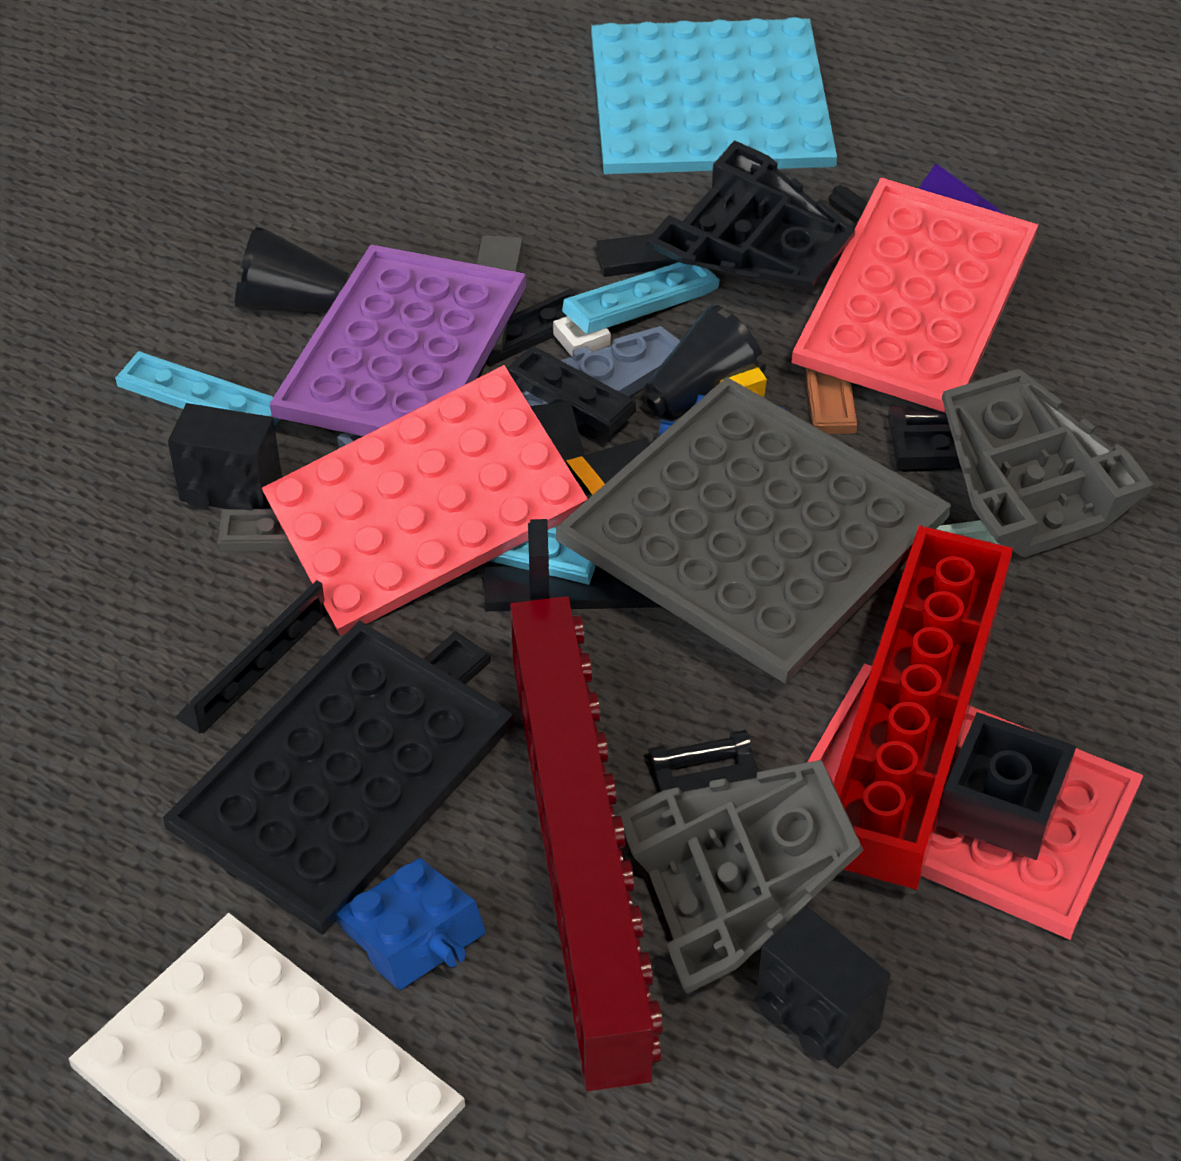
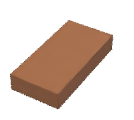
M805 368L811 425L827 434L856 433L857 419L851 382Z

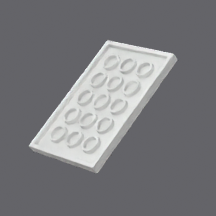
M230 913L223 917L68 1058L71 1067L179 1161H414L465 1107L463 1096Z

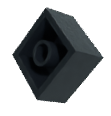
M186 403L168 439L180 501L187 502L196 508L210 506L228 510L243 509L249 511L253 509H269L270 504L262 487L282 478L273 417Z
M976 712L944 788L937 825L1037 860L1066 785L1076 746Z
M806 905L762 945L756 1001L765 1018L774 1025L780 1026L784 1024L799 1037V1042L803 1049L812 1058L819 1061L826 1059L838 1069L880 1028L891 973Z

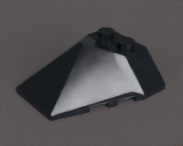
M734 140L713 164L712 188L683 221L668 215L646 240V246L683 264L813 288L855 236V229L821 200L815 202L803 192V184L796 178L789 180L777 169L778 163L769 155Z

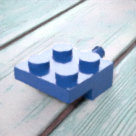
M421 858L401 867L395 874L367 892L357 895L336 914L338 925L367 952L374 968L399 991L444 961L448 966L456 967L455 959L462 963L465 958L466 952L464 947L486 933L476 901Z

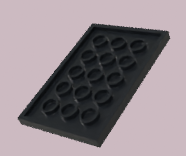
M359 620L163 817L164 825L174 835L324 935L337 920L336 914L363 892L514 725L513 713Z

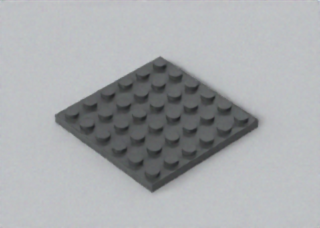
M726 377L556 527V540L786 684L908 559L918 526L937 529L948 518L951 504Z

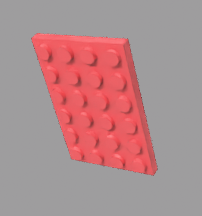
M880 178L855 227V236L845 247L792 352V363L946 413L942 401L943 391L971 383L1034 242L1038 224Z
M505 365L262 487L271 508L312 584L316 580L322 583L325 599L323 604L340 636L346 634L359 620L368 624L528 541V523H530V519H548L549 530L561 524L588 500Z
M865 663L808 762L822 760L833 783L872 666ZM970 706L954 764L976 712L1014 725L1017 724ZM1076 748L1066 785L1037 860L936 824L921 876L1071 940L1138 792L1143 775Z

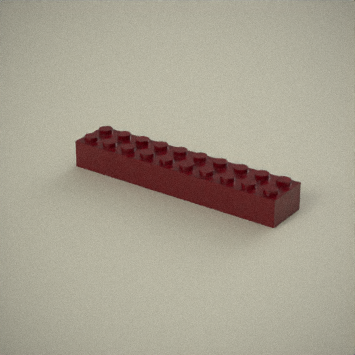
M569 596L510 603L512 663L585 1090L588 1092L651 1083L652 1063L661 1062L658 1035H661L663 1032L662 1018L658 1000L651 1001L649 986L653 985L649 953H641L639 938H643L642 917L639 905L632 906L630 892H634L633 872L630 860H623L621 848L625 847L624 827L621 816L614 815L613 804H616L615 782L612 773L606 774L604 764L608 762L606 737L604 732H598L596 722H600L598 697L596 692H590L588 684L592 682L589 653H582L581 646H578L579 644H584L581 615L572 616Z

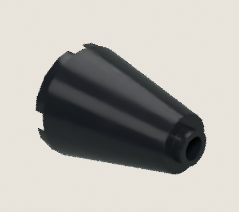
M256 227L251 232L241 264L243 272L241 282H237L235 307L251 310L327 313L348 281L349 273L265 228Z
M712 305L701 314L645 385L647 394L644 396V399L654 414L659 417L665 414L671 419L689 411L697 403L698 395H707L720 383V380L759 367L756 358L762 354V351L751 332L734 314L725 318L718 313L723 308L719 305ZM766 364L759 367L763 374L766 370Z

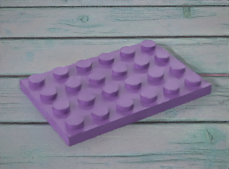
M370 244L269 403L271 416L365 436L475 380L527 287L526 274Z

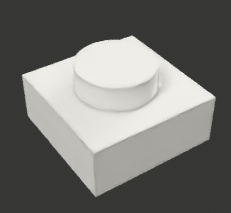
M568 316L553 321V334L571 357L572 350L588 347L590 351H595L611 344V332L607 328L586 334Z

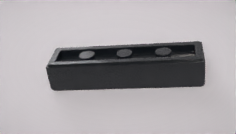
M316 580L179 712L176 719L197 733L204 734L327 614L323 604L325 599L322 583Z

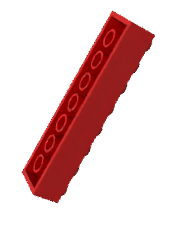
M921 525L918 526L833 783L863 847V851L843 870L911 889H918L937 824L944 788L952 772L1005 589L1013 548Z

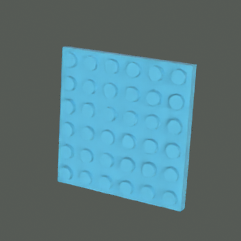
M791 17L784 20L756 18L749 21L715 20L713 22L679 21L676 23L642 22L640 24L606 23L603 25H591L604 174L713 171L715 161L734 140L769 155L778 163L777 169L836 167L837 154L810 19Z

